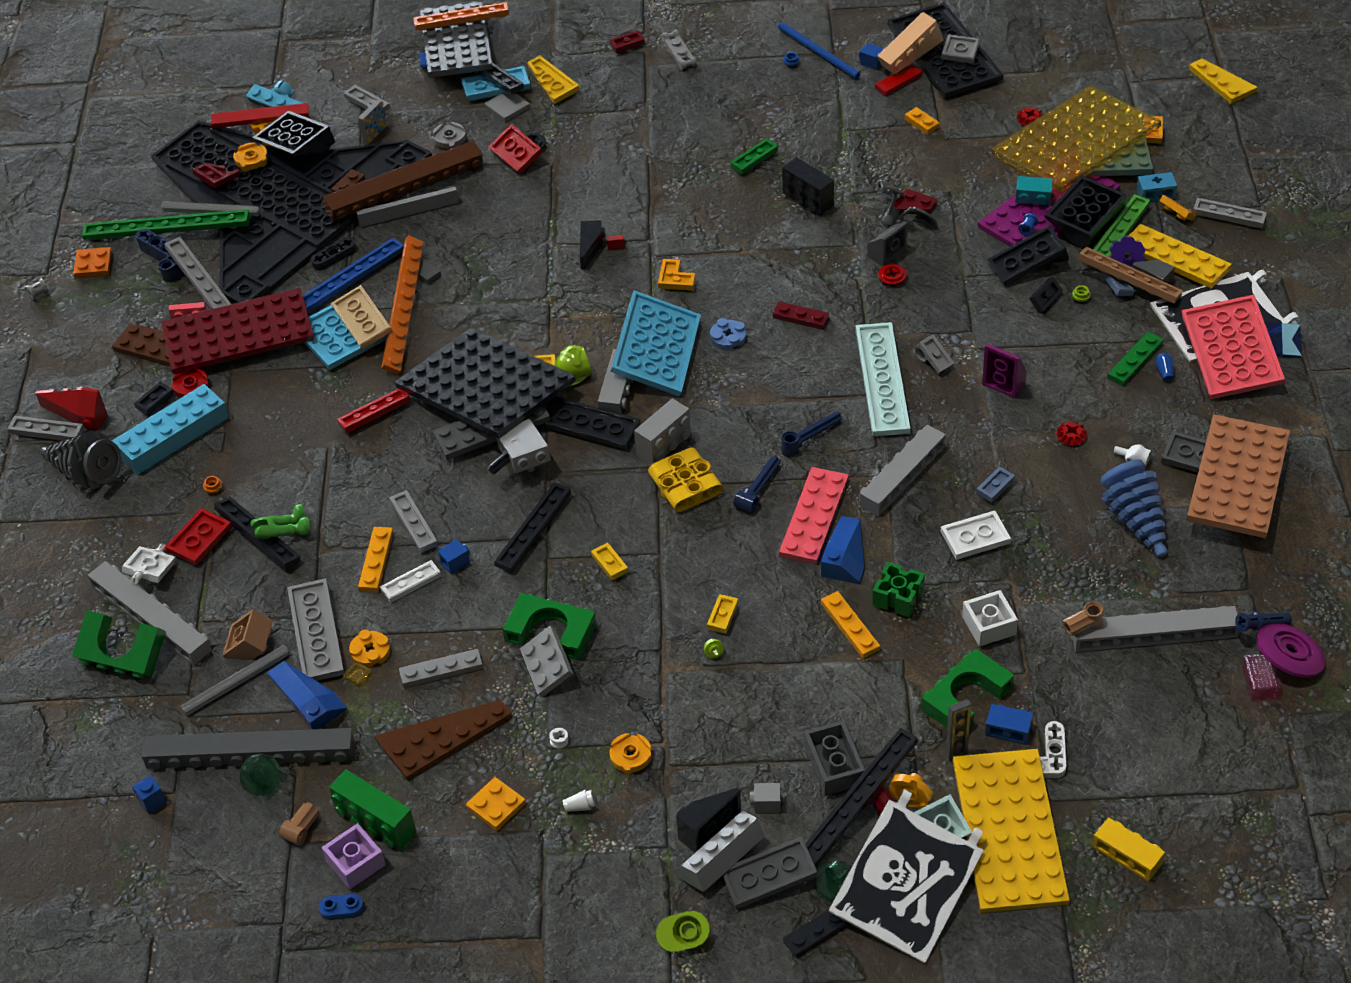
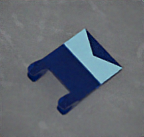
M1264 322L1276 356L1301 358L1300 324Z

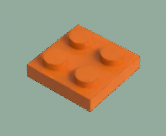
M111 247L77 250L73 271L74 277L109 276L112 258Z

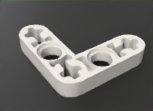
M1051 721L1045 727V757H1040L1044 778H1061L1066 770L1064 727L1057 721ZM1052 730H1056V739H1053ZM1052 746H1056L1061 749V752L1052 753L1049 749ZM1054 760H1058L1059 770L1054 769Z

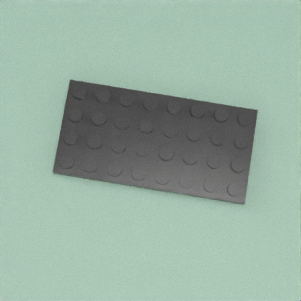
M482 2L456 4L455 6L448 7L441 6L434 9L426 8L420 10L421 16L480 7ZM485 20L459 23L455 26L447 25L442 28H430L423 31L429 78L493 69Z

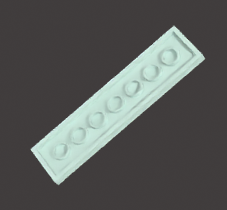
M892 322L856 325V336L872 436L910 434V424Z

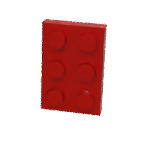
M513 124L488 146L493 153L519 175L543 153V150Z
M201 508L165 546L166 552L196 566L232 528V524L230 521Z

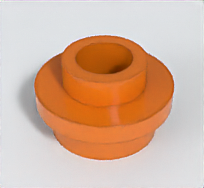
M209 476L204 480L203 488L207 493H216L221 490L222 481L216 476Z

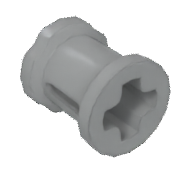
M39 279V282L31 286H25L32 300H35L37 296L49 292L43 279Z

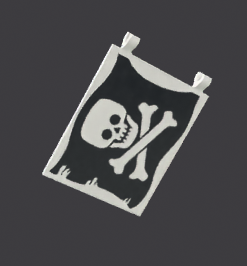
M1264 270L1258 271L1253 276L1246 272L1220 280L1212 289L1207 286H1201L1182 292L1181 297L1175 303L1167 302L1164 299L1150 303V306L1189 363L1197 361L1182 317V310L1255 295L1270 337L1281 334L1282 323L1298 324L1295 320L1299 319L1295 312L1282 318L1259 287V285L1266 283L1263 277H1266L1267 274Z
M904 789L897 803L889 800L834 899L829 912L925 964L983 852V849L977 847V842L983 831L975 827L968 841L906 809L912 793Z

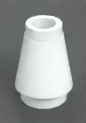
M585 789L563 800L566 812L586 811L596 807L592 790L586 791Z

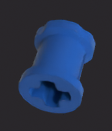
M1027 213L1023 217V223L1018 227L1019 232L1023 236L1032 235L1034 227L1039 222L1035 214Z

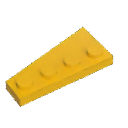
M542 56L527 62L528 68L554 104L580 90L576 82Z
M1203 58L1189 64V70L1230 104L1257 93V86Z

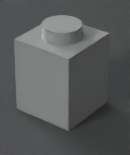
M754 783V792H750V805H754L755 813H780V783Z

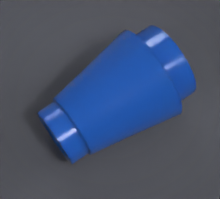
M1169 353L1159 354L1156 357L1155 364L1161 377L1165 382L1172 381L1174 379V358Z

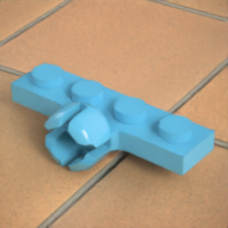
M282 80L278 81L273 89H267L254 84L246 95L248 100L265 107L302 103L291 98L294 89H292L290 84Z

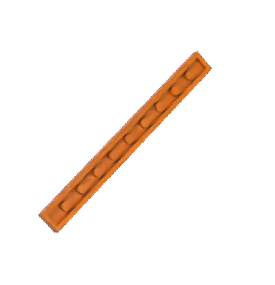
M410 235L406 237L389 324L393 331L387 335L381 369L396 375L401 372L424 241Z

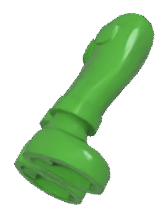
M302 504L295 505L290 516L288 514L283 516H266L251 521L256 538L269 539L278 536H294V534L302 536L310 534V522L308 517H305Z

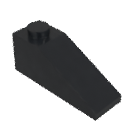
M601 220L581 221V269L587 267L602 246V238H606L605 227H602Z

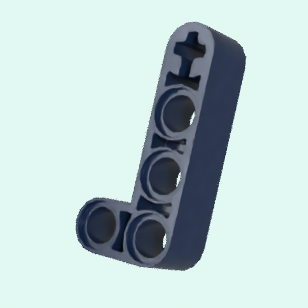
M142 229L136 233L140 250L160 261L158 266L162 279L165 282H172L184 273L165 249V243L169 242L168 240L148 229Z

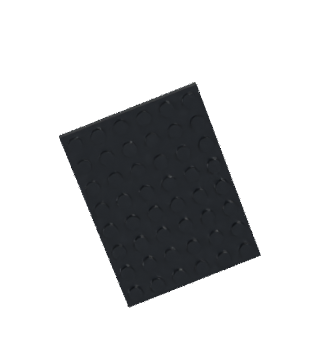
M470 328L396 380L395 386L499 439L575 383L576 378L575 375L479 330Z

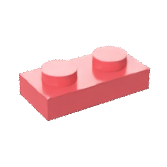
M204 302L169 305L171 319L206 310Z

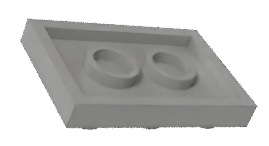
M552 626L547 627L520 648L537 694L541 697L545 696L573 674L557 632Z

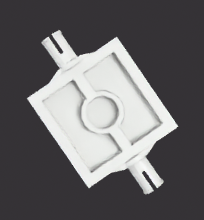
M163 543L157 549L139 546L123 564L122 573L133 576L130 581L132 584L135 582V585L142 578L150 582L159 583L175 564V556L164 553L166 545H163Z

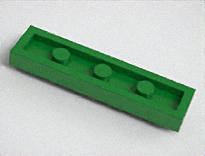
M1147 332L1108 373L1107 379L1124 386L1163 345L1164 339Z

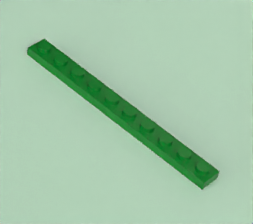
M249 209L86 223L84 224L82 238L83 240L136 236V233L142 229H148L155 234L243 227L249 225L250 211Z

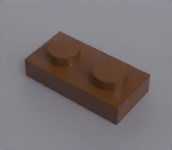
M351 169L331 188L332 193L365 181V174Z

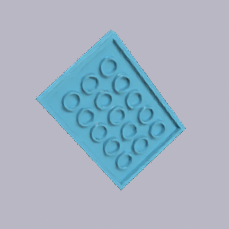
M634 290L610 372L680 396L701 314Z

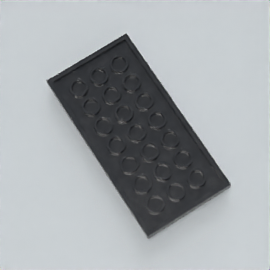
M945 2L887 20V25L896 37L922 12L937 21L944 41L915 61L944 98L1003 80V73L980 45L974 63L941 59L948 35L973 38Z

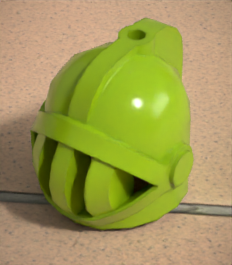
M579 345L565 347L559 354L560 356L555 360L554 366L575 375L576 382L570 386L579 384L586 377L592 375V369L586 352Z

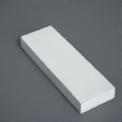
M430 560L380 586V589L388 601L392 603L442 577L433 561Z

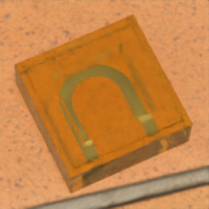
M355 661L343 674V678L360 688L372 675V671Z

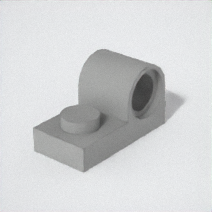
M934 334L920 341L915 348L918 359L922 362L928 360L937 374H940L954 364Z

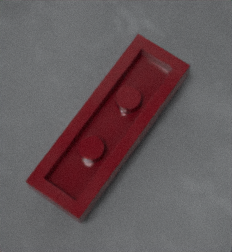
M778 301L773 311V318L824 330L829 320V313Z

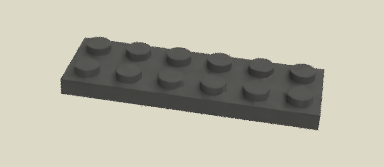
M542 406L525 419H530L534 426L551 421L545 406ZM462 420L433 430L446 460L497 441L496 437Z
M1173 431L1163 453L1161 463L1198 473L1207 440ZM1283 462L1279 482L1285 469V462Z

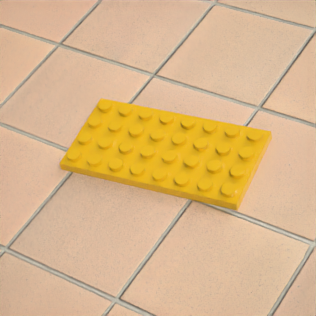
M1038 749L954 756L953 766L962 815L972 832L975 827L983 831L977 842V847L983 849V852L973 869L980 913L1069 905L1070 900ZM971 834L966 836L967 841L969 840Z

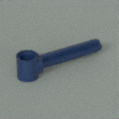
M838 411L834 412L799 433L793 431L784 432L781 440L782 454L785 456L796 455L798 448L802 447L803 442L842 421L841 413Z
M775 455L769 459L748 489L737 492L733 502L735 507L750 513L755 511L759 500L757 495L781 463V459Z

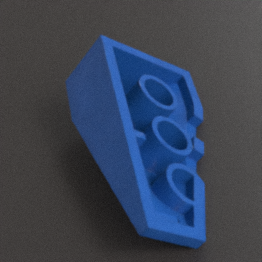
M841 516L821 560V577L860 584L864 572L860 519Z
M285 661L267 672L310 729H320L347 710V707L335 692Z

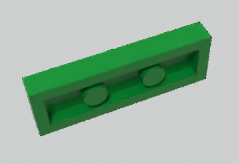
M766 138L732 160L730 167L742 175L776 153L778 145Z

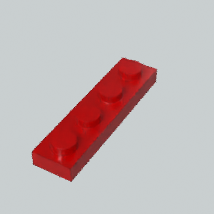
M396 389L338 418V425L346 433L354 431L356 428L370 423L372 420L386 415L398 407H402L411 401L410 396L406 392Z

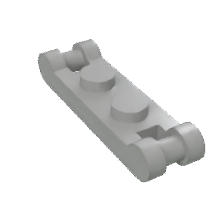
M677 29L672 30L671 33L665 32L661 34L664 44L681 70L686 69L688 66H697L696 58L688 50Z

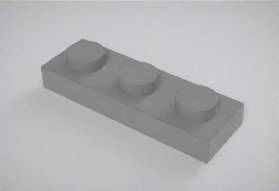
M357 85L344 92L345 99L364 109H367L376 99L382 100L384 112L390 109L388 102Z

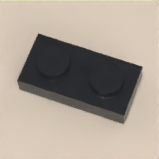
M1050 277L1029 299L1040 313L1063 290L1055 278Z
M159 382L134 402V406L148 416L174 395L173 389Z

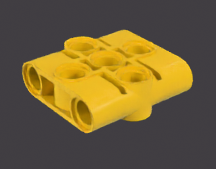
M692 447L655 462L648 469L649 475L660 489L661 496L669 501L676 512H682L720 495L724 488L712 472L710 463L704 460L698 451Z

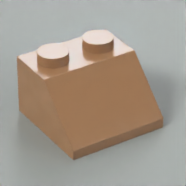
M252 609L231 624L222 657L253 660L257 656L263 655L267 649V639L272 632L271 625L273 620Z

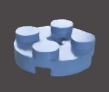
M720 318L710 330V339L714 342V346L719 349L733 350V347L737 345L740 347L746 341L745 325L743 322Z

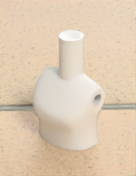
M1138 444L1131 446L1129 449L1115 446L1113 453L1125 456L1126 462L1142 460L1146 467L1150 459L1151 450Z

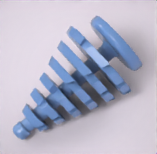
M1142 460L1128 461L1112 468L1100 479L1104 488H1110L1100 498L1106 506H1111L1109 509L1114 514L1119 515L1117 517L1119 520L1127 523L1126 525L1131 531H1136L1135 535L1138 539L1148 538L1143 543L1148 548L1154 547L1157 557L1165 556L1168 551L1162 543L1166 540L1165 532H1159L1164 529L1165 524L1163 520H1160L1164 515L1163 511L1159 508L1162 497L1159 496L1160 486L1157 483L1158 476L1156 472H1144L1145 464Z

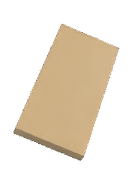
M361 285L331 303L362 350L393 331Z

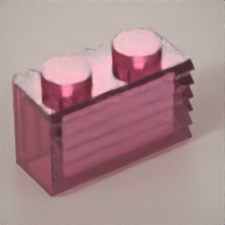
M1263 654L1246 655L1242 669L1251 700L1277 698L1278 691L1281 690V680L1276 678V666L1270 663Z

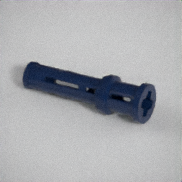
M1252 612L1248 615L1246 613H1239L1235 618V625L1239 631H1247L1248 629L1260 630L1264 625L1281 623L1290 625L1292 623V616L1288 612L1264 615L1259 612Z

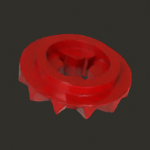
M1023 108L1017 115V121L1026 127L1038 126L1044 120L1042 111L1037 110V108Z
M896 264L885 265L878 272L879 280L882 281V284L887 283L888 286L891 284L897 286L898 283L903 284L907 275L906 270Z
M1068 421L1067 423H1061L1060 427H1057L1056 435L1063 444L1075 446L1086 440L1087 430L1084 429L1083 424L1079 425L1077 421L1075 423Z

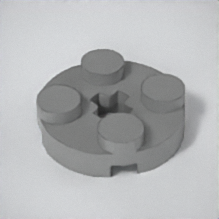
M449 122V125L444 126V123L440 124L433 131L434 144L448 150L463 144L466 140L464 127L455 122Z

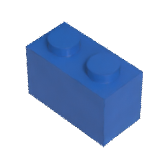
M991 704L986 722L985 736L1027 745L1033 713L1022 709L1009 708L1004 705Z

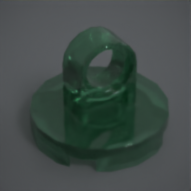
M265 754L250 756L243 763L239 773L243 789L255 796L269 795L279 785L280 766L272 756Z
M837 860L822 865L817 871L818 876L815 877L816 892L820 897L833 903L852 866Z

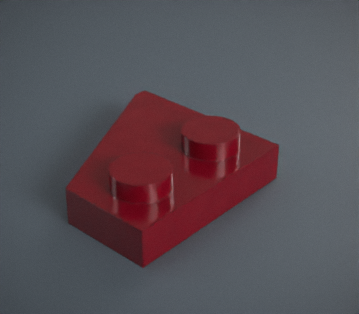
M906 188L903 192L905 197L900 196L893 207L900 211H906L909 207H916L930 214L937 205V199ZM910 211V212H908L907 214H917V213Z

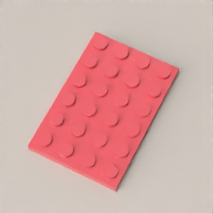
M1255 295L1182 310V317L1210 400L1285 384L1282 369Z

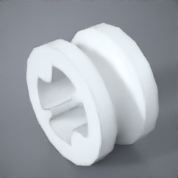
M555 728L549 734L552 747L560 749L568 744V732L565 729Z

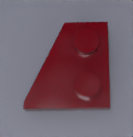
M204 163L193 169V175L213 188H217L239 177L240 170L235 169L231 172L226 171L224 166Z

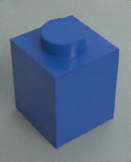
M867 43L859 51L860 65L877 70L881 66L878 55L885 48Z
M458 539L437 550L440 563L450 574L470 563V551Z
M151 775L132 786L138 802L148 814L166 803L161 788Z

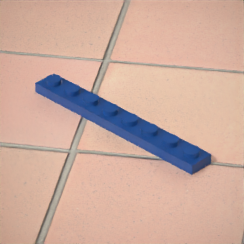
M392 238L302 295L307 313L401 254L404 245L395 238Z

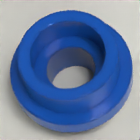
M788 52L785 54L783 62L785 65L793 67L799 63V57L795 52Z

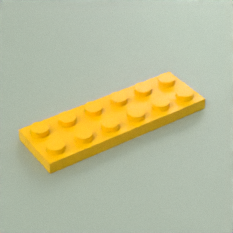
M1140 224L1128 235L1132 236L1135 241H1140L1145 248L1143 256L1146 260H1161L1175 267V273L1211 289L1231 270V263Z

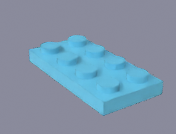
M524 66L504 70L524 83V89L521 91L531 89ZM482 75L461 78L467 101H476L481 98H491L507 93Z

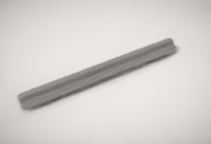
M162 202L161 205L163 212L210 213L249 209L250 216H259L260 214L258 206Z
M285 645L280 646L181 706L183 713L186 716L190 715L289 656L288 648Z

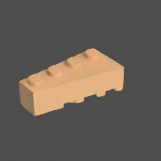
M922 12L878 55L881 66L896 74L944 40L937 21Z

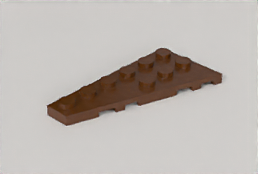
M501 700L377 734L374 735V738L405 779L409 781L511 719L512 712Z

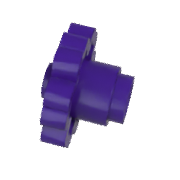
M1123 236L1120 241H1114L1109 249L1112 253L1110 258L1132 267L1134 262L1145 261L1143 256L1145 248L1140 241H1135L1132 236ZM1130 252V255L1125 258L1124 254Z

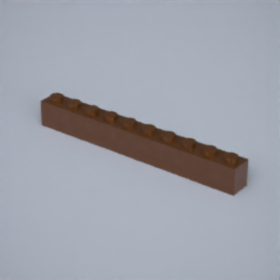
M470 141L323 196V208L332 222L357 213L356 211L374 207L412 191H417L425 186L433 185L441 180L462 174L473 168H478L482 165L483 153L474 141Z

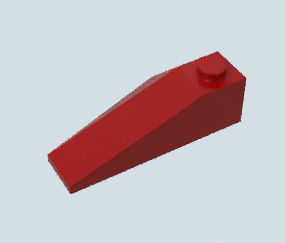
M77 387L76 390L64 388L63 391L52 389L36 392L40 406L72 423L83 424L86 429L99 431L108 415L100 391L97 389Z

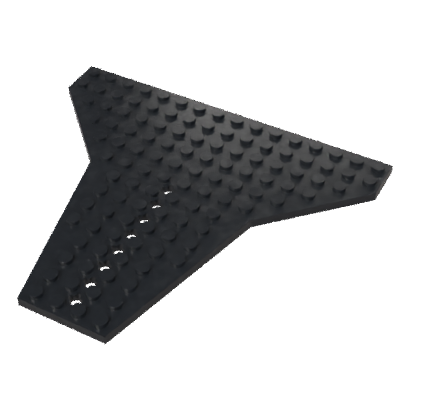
M198 120L151 155L153 162L194 203L258 206L260 208L259 216H250L248 226L220 228L219 289L230 302L235 304L262 297L358 218L357 213L332 222L323 208V196L332 193L331 188L351 169L365 174V178L368 180L430 157L432 152L409 140L334 148L323 152L292 156L254 141L252 137L255 135L226 127L212 128L211 123ZM247 143H256V146L263 145L268 154L267 165L244 172L236 165L234 152H238V148ZM204 163H210L216 166H224L226 171L233 172L235 169L240 170V176L220 187L213 188L193 175V169Z

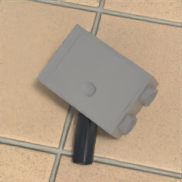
M530 419L522 421L501 438H496L498 447L503 454L488 466V470L494 475L509 463L515 473L524 470L532 472L535 466L551 461L548 445Z

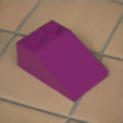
M986 344L982 385L1016 398L1026 384L1027 372L1021 358Z

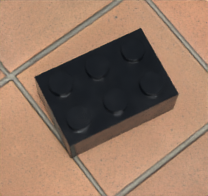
M797 157L782 167L783 193L786 196H789L820 216L834 206V179Z

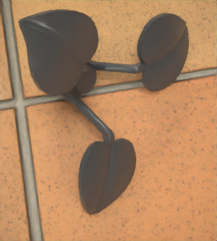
M881 179L878 180L879 188L889 189L894 194L890 207L881 221L889 226H893L898 219L901 220L908 212L912 211L930 219L937 228L938 224L934 217L922 209L909 207L899 215L900 210L893 206L897 195L905 197L904 193L890 183Z

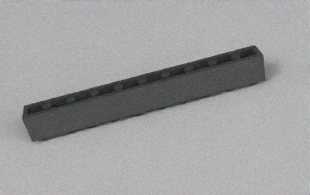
M352 728L145 736L142 759L146 768L151 769L198 768L200 766L219 767L223 765L241 766L249 764H301L304 762L323 763L326 761L344 762L353 760L355 738Z

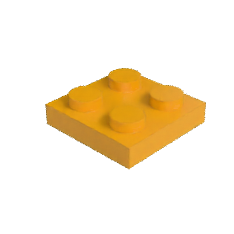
M494 777L465 805L467 810L497 832L526 804V800L498 778Z

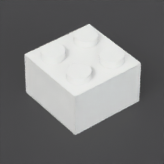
M1001 590L963 602L962 617L979 647L1017 634L1018 619Z

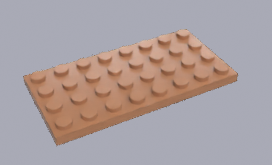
M1213 414L1186 521L1266 538L1290 430Z

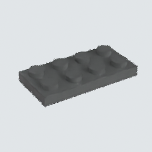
M802 836L739 861L723 874L736 909L818 876Z

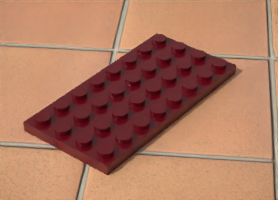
M301 288L161 321L173 374L314 340Z

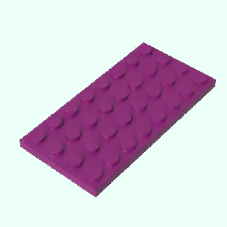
M1065 155L1038 176V178H1052L1050 205L1015 203L1016 194H1014L980 220L977 228L1010 247L1029 237L1023 236L1019 232L1018 227L1023 223L1025 214L1030 213L1035 214L1039 221L1037 226L1034 227L1033 234L1050 225L1060 238L1063 234L1045 218V214L1072 184L1083 175L1081 162ZM1106 176L1088 177L1117 191L1120 190V184Z

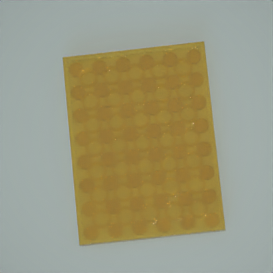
M1089 85L992 147L991 154L1032 177L1052 178V188L1062 192L1070 187L1081 175L1087 176L1160 128L1161 120Z

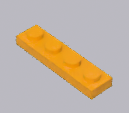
M373 528L358 584L359 592H379L394 533L393 528Z
M838 591L821 599V605L862 659L880 651L879 643Z

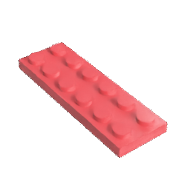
M811 467L779 550V557L817 565L846 488L849 474Z

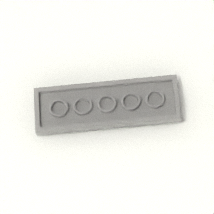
M326 578L287 587L302 673L315 681L345 675Z

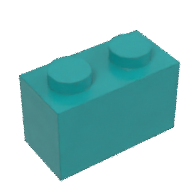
M1018 176L1015 203L1050 205L1052 178Z

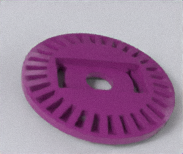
M1281 623L1264 625L1258 631L1256 641L1261 653L1280 670L1297 677L1309 678L1320 674L1325 667V656L1320 646L1303 631ZM1286 646L1293 647L1297 653L1290 652Z

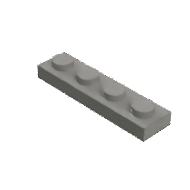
M1197 198L1193 209L1195 215L1257 228H1263L1267 214L1264 211Z
M14 416L8 427L9 434L63 441L80 435L84 431L83 424L22 416Z
M406 490L389 497L390 503L419 552L422 553L438 546L435 536L408 491Z
M478 649L401 667L399 671L403 687L408 688L481 670L483 666Z

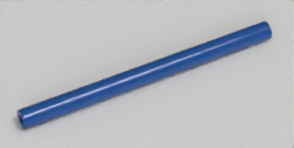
M784 22L779 23L778 29L854 79L860 77L861 73Z

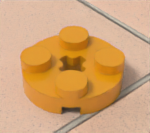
M247 143L241 145L238 148V152H234L235 163L244 172L267 165L268 154L263 145L256 146V143Z
M365 629L360 631L359 635L351 641L349 652L356 665L363 668H371L374 664L379 663L380 665L387 660L390 655L389 641L384 634ZM368 647L374 648V650L366 651Z
M630 733L622 734L615 738L611 744L609 751L610 761L616 769L626 775L642 770L652 760L650 743L642 735L630 736ZM626 751L635 752L634 755H627Z
M916 773L911 775L895 774L889 786L890 794L897 801H899L904 789L912 793L908 807L915 809L927 806L933 796V791L923 782V778Z

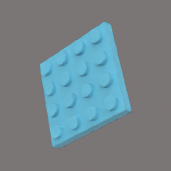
M331 305L309 317L314 340L304 343L331 370L386 341L387 335L362 350Z

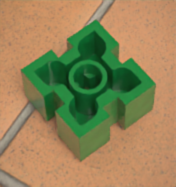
M887 561L882 571V577L878 579L873 589L872 605L885 610L892 607L895 608V613L910 617L916 606V599L919 600L924 590L925 573L913 569L906 572L902 570L903 566Z

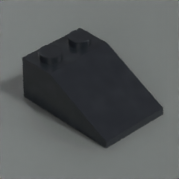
M733 788L692 801L686 807H682L676 815L678 839L696 853L741 812L740 789Z

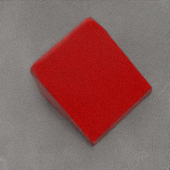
M624 235L606 236L608 250L625 248Z

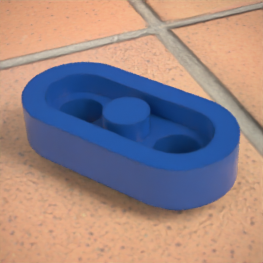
M357 894L329 896L319 903L320 914L326 920L357 917L364 909L362 898Z

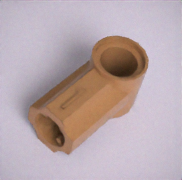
M1089 602L1084 610L1063 620V626L1067 634L1073 637L1088 628H1099L1103 623V607L1098 602Z
M303 803L293 818L286 820L281 825L279 836L300 846L307 837L308 829L319 816V810L311 803Z

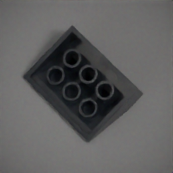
M287 111L252 137L254 141L292 156L323 152L336 143L328 125L291 111Z
M1081 175L1045 214V218L1073 244L1091 249L1125 208L1127 194Z

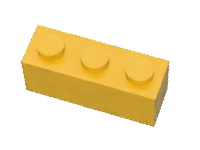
M1109 817L1094 834L1093 848L1148 882L1163 864L1165 852L1158 845L1151 844L1143 839L1140 834L1133 833L1120 822L1114 821Z

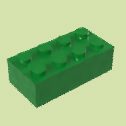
M345 769L329 786L335 812L341 817L345 816L350 819L354 825L358 823L371 836L382 839L388 847H395L401 851L417 833L410 808Z

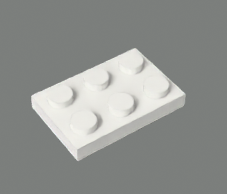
M996 511L941 526V533L956 560L1011 543V537Z

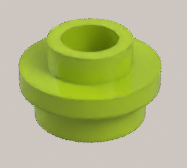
M1080 285L1073 290L1072 297L1076 301L1085 302L1090 298V291L1086 286Z
M710 639L704 645V653L711 659L718 658L724 651V645L717 639Z

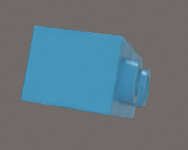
M1172 172L1138 176L1136 190L1139 196L1150 199V202L1159 201L1163 195L1175 199L1177 183Z

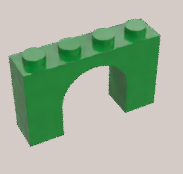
M520 593L503 627L504 641L523 646L531 629L536 624L545 620H557L566 626L560 640L566 657L579 661L597 624L595 612L570 604L555 602L551 599L539 598L532 594Z
M86 610L72 654L73 657L79 659L78 663L88 666L91 663H95L97 668L104 670L112 667L115 668L114 672L126 675L127 671L132 672L133 677L144 679V676L152 677L166 631L140 623L130 651L121 657L112 658L106 649V638L113 618L105 614Z
M975 648L970 654L967 653L957 666L954 665L944 678H940L930 691L927 690L923 694L921 710L947 728L948 707L958 703L952 695V692L957 687L965 684L978 685L998 699H1001L1013 688L1014 674ZM971 711L970 728L974 725L973 711Z

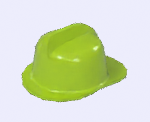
M696 911L671 915L664 918L658 924L656 939L663 949L670 952L694 948L703 944L708 938L710 932L709 923L706 917Z

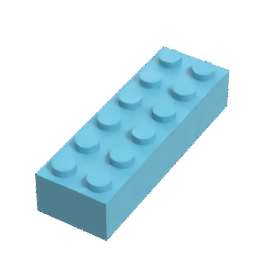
M203 384L112 441L119 447L122 461L138 475L229 418L225 402Z

